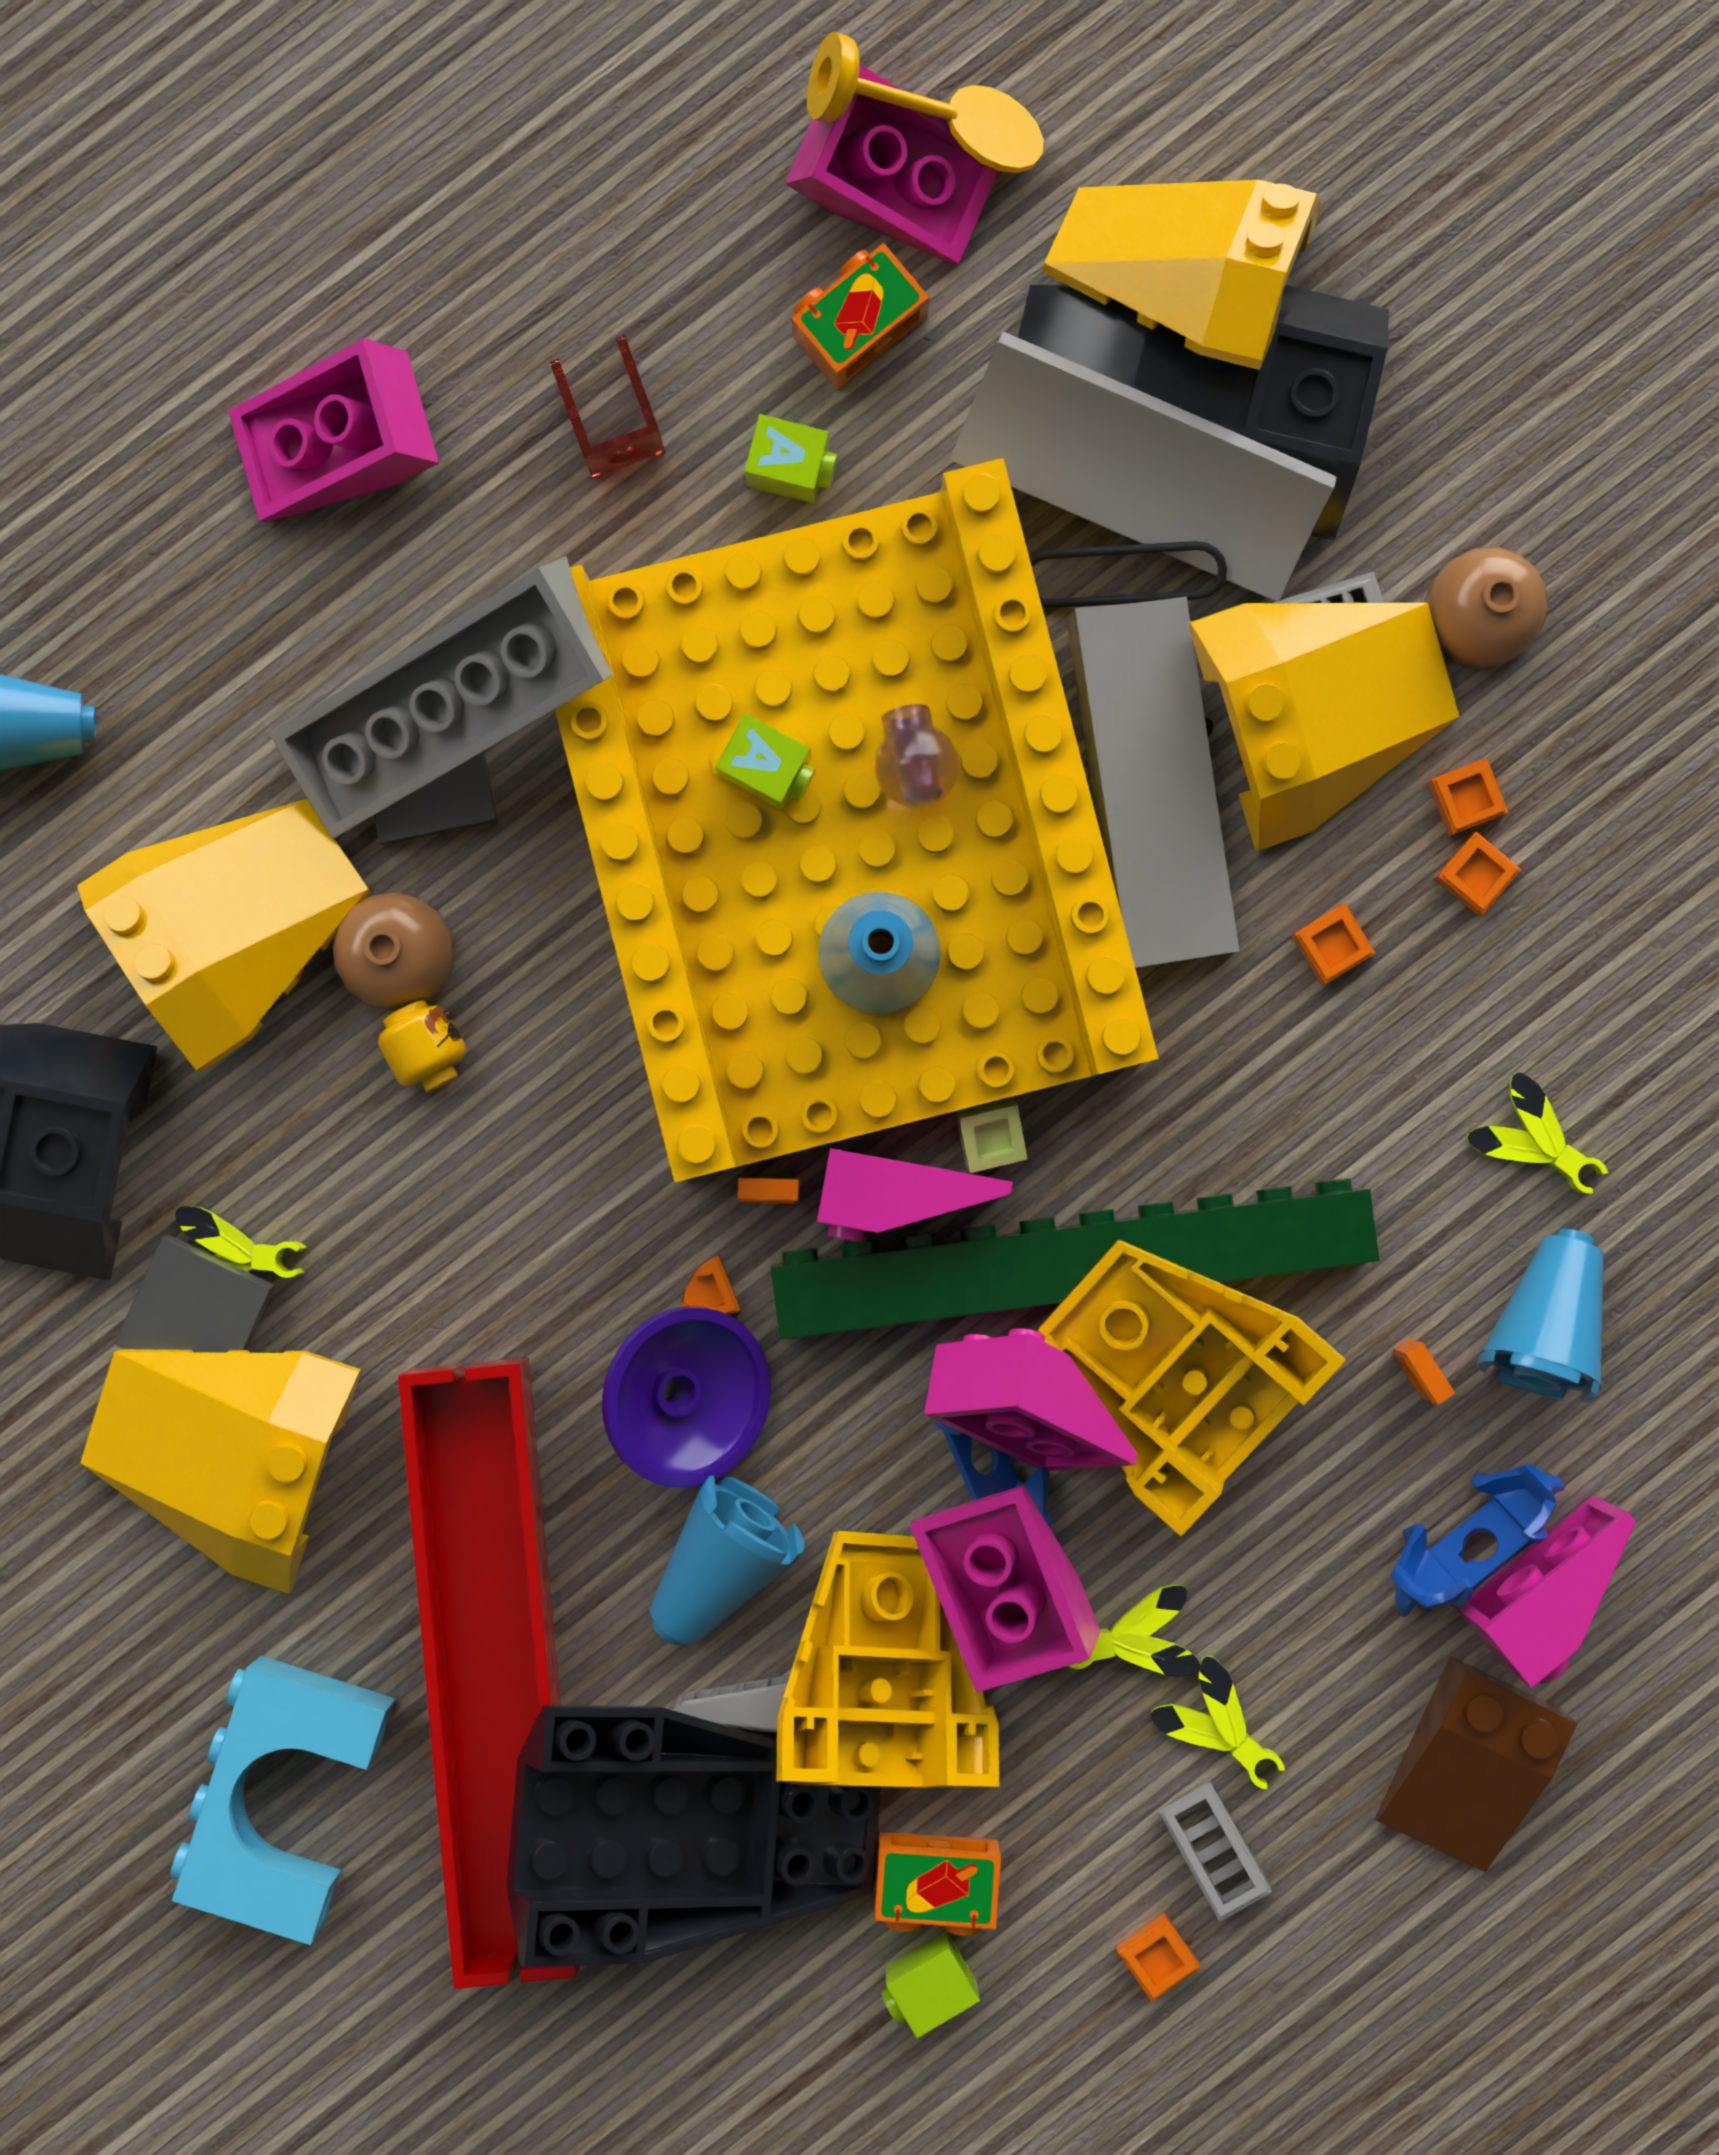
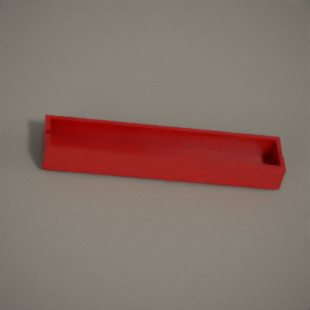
M529 1357L475 1362L465 1368V1373L464 1364L412 1368L398 1375L454 1989L509 1984L518 1963V1948L506 1886L517 1758L542 1706L561 1705ZM580 1965L522 1966L520 1969L521 1983L576 1978Z

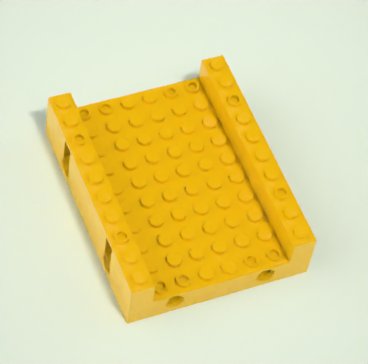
M1004 458L943 473L941 492L654 565L594 580H589L583 565L570 567L587 621L614 675L555 709L674 1183L1159 1059ZM744 713L804 744L811 750V759L808 765L816 769L815 774L801 800L798 802L789 798L783 811L720 778L716 772L715 766ZM870 892L894 893L917 904L931 919L940 942V964L930 988L919 1000L909 1007L886 1014L861 1012L842 1002L826 984L818 959L820 936L833 912L849 899ZM878 935L868 939L869 948L877 954H885L893 947L892 940L885 936Z

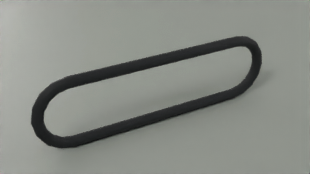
M1200 541L1046 550L1035 553L1030 557L1031 566L1033 567L1037 562L1046 559L1199 550L1212 555L1217 562V578L1206 589L1060 599L1040 597L1042 607L1047 608L1129 604L1186 596L1187 600H1198L1210 597L1220 590L1227 574L1225 557L1218 548L1207 542Z

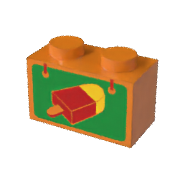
M884 242L870 254L867 250H861L856 253L841 268L839 272L841 278L825 291L820 287L813 289L794 308L796 315L791 318L793 338L837 391L928 317L929 296Z
M879 1831L874 1921L886 1922L885 1925L889 1929L902 1932L918 1931L921 1929L922 1924L946 1926L947 1932L960 1936L979 1935L982 1929L996 1930L1001 1865L998 1840Z

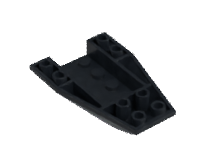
M1066 284L1030 285L1018 338L1336 476L1334 489L1311 533L1312 536L1334 540L1336 538L1361 465L1387 354L1389 309L1285 285L1276 330L1261 369L1258 370L1199 355L1184 347L1186 337L1160 323L1153 330L1138 323L1137 311L1112 298L1104 305Z
M41 1023L0 1025V1259L104 1280L111 1279L122 1221L110 1219V1213L132 1104H146L158 1046Z
M543 1705L517 1758L506 1886L520 1964L523 1967L646 1963L871 1895L874 1889L881 1787L805 1786L776 1782L777 1740L661 1706Z

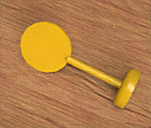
M833 31L825 37L819 46L813 61L807 88V110L809 117L813 120L823 123H832L839 120L849 108L854 93L946 119L952 135L967 153L980 163L1001 172L1020 173L1030 170L1043 154L1044 139L1037 122L1026 108L1005 93L991 87L971 85L958 89L947 104L859 78V50L854 39L845 34Z

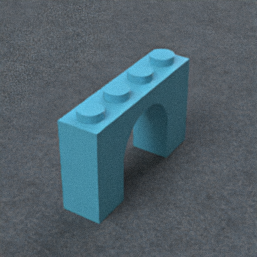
M261 1655L246 1668V1671L238 1669L226 1698V1704L234 1706L228 1727H219L208 1753L207 1762L215 1764L209 1786L201 1784L189 1812V1820L197 1822L191 1842H183L171 1868L170 1878L178 1880L172 1901L311 1945L324 1926L341 1869L279 1850L267 1843L256 1832L250 1823L244 1804V1786L247 1774L256 1759L269 1752L281 1749L305 1750L367 1770L379 1754L396 1698Z

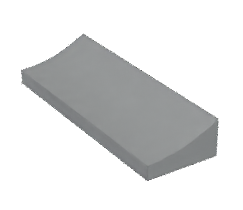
M1004 331L997 342L950 457L951 461L964 467L1004 458L1011 487L1142 544L1188 541L1207 542L1218 548L1225 557L1227 581L1275 602L1280 601L1312 530L1334 489L1337 478L1323 470ZM1205 551L1163 552L1213 575H1218L1216 560Z
M564 556L536 568L269 735L333 839L614 674L592 633L576 591L567 556Z
M1187 596L1140 603L1074 608L1066 617L1089 774L1092 780L1091 787L1095 814L1135 968L1239 952L1196 655L1187 624L1190 622Z

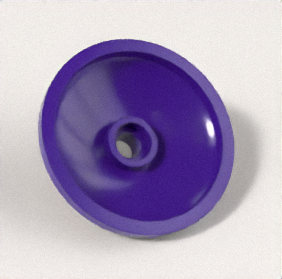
M683 1306L663 1311L649 1318L624 1340L611 1361L604 1381L602 1416L607 1437L615 1453L633 1472L662 1486L675 1488L703 1485L708 1476L714 1475V1479L723 1476L749 1453L765 1424L771 1396L770 1373L765 1355L753 1334L743 1324L733 1317L714 1309L699 1306ZM674 1380V1392L671 1396L665 1398V1386L669 1381Z

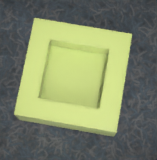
M1013 1097L955 1111L964 1161L970 1173L1028 1159L1018 1105Z

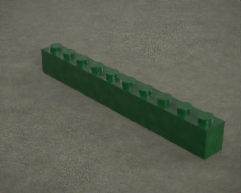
M1351 1178L1315 1182V1194L1293 1196L1292 1186H1282L1256 1190L1257 1201L1234 1204L1232 1194H1220L1197 1198L1198 1209L1174 1212L1173 1201L1138 1205L1139 1217L1115 1220L1114 1209L1078 1213L1079 1224L1056 1227L1055 1217H1045L1019 1221L1020 1232L996 1235L995 1225H983L960 1229L961 1240L937 1243L936 1232L902 1236L900 1237L902 1248L878 1251L877 1240L842 1244L841 1256L818 1258L817 1248L782 1252L783 1263L773 1264L770 1267L779 1338L781 1340L1062 1303L1118 1239L1216 1282L1380 1261L1370 1189L1366 1188L1352 1189Z

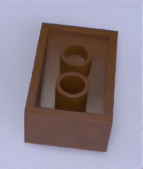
M1450 1656L1375 1819L1486 1872L1553 1778L1578 1723L1557 1706Z

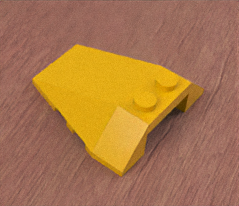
M1261 180L1079 187L1044 262L1043 273L1104 305L1111 298L1138 312V323L1152 330L1160 323L1186 337L1184 347L1199 355L1260 370L1276 330L1284 287L1298 251L1305 252L1320 215L1321 202L1316 193L1295 189L1287 184H1274Z
M1242 603L1187 623L1204 681L1219 682L1251 789L1238 795L1254 848L1257 851L1313 832L1460 717L1428 603Z
M308 799L127 852L77 885L84 911L141 1000L199 1073H202L254 1037L263 1026L260 1020L282 993L286 995L290 993L299 982L296 976L319 948L323 951L335 938L338 926L351 908L365 900L371 893L336 840L331 838Z
M1119 1239L1038 1329L1039 1333L1046 1337V1343L1067 1353L1072 1358L1138 1453L1136 1465L1121 1466L1126 1474L1125 1479L1135 1496L1180 1536L1222 1494L1225 1480L1298 1402L1304 1406L1345 1362V1358L1299 1317Z
M117 1349L113 1353L80 1463L231 1575L290 1594L309 1536L302 1534L331 1440L345 1425L362 1370L308 1351L286 1350L284 1353H249V1350H229L227 1353L193 1352V1350Z
M836 1531L833 1533L777 1716L776 1782L805 1786L881 1788L999 1787V1724L994 1707L986 1705L983 1691L977 1693L914 1536Z

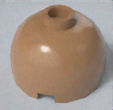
M1500 547L1472 549L1449 561L1429 584L1424 603L1429 604L1442 654L1455 664L1475 670L1504 665L1524 654L1540 635L1548 612L1546 585L1536 567L1519 553Z
M399 892L372 895L352 907L338 926L332 946L335 969L347 990L366 1005L389 1011L399 1010L419 1000L425 999L426 1003L432 1000L448 982L453 969V933L442 914L422 899Z

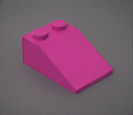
M860 64L859 78L900 89ZM854 93L849 108L839 120L832 123L811 120L785 185L834 214L955 265L959 264L998 170L980 163L967 153L952 135L946 119Z
M362 338L228 410L260 522H272L389 488L439 464L408 352L366 338Z
M830 1148L817 1222L829 1224L828 1236L863 1242L865 1231L879 1233L1011 1194L1013 1182Z
M1011 1329L1008 1336L992 1338L980 1334H967L963 1336V1340L960 1342L936 1344L924 1415L1037 1469L1045 1467L1048 1471L1136 1465L1138 1453L1072 1358L1067 1353L1046 1343V1337L1043 1334L1029 1329Z
M1024 1485L911 1521L909 1524L977 1693L1090 1659L1101 1634L1100 1628L1078 1574Z
M1592 1495L1549 1530L1547 1538L1542 1543L1532 1544L1472 1593V1598L1467 1603L1456 1609L1504 1667L1531 1688L1538 1682L1547 1684L1565 1672L1570 1665L1568 1658L1580 1649L1636 1521L1629 1512Z

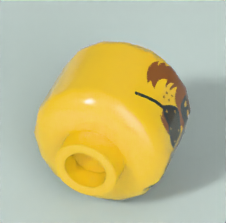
M425 999L419 1000L397 1010L382 1020L386 1029L379 1035L378 1045L395 1079L401 1086L412 1087L422 1083L426 1093L458 1077L454 1066L465 1058L467 1048L445 1007L440 1005L428 1007Z

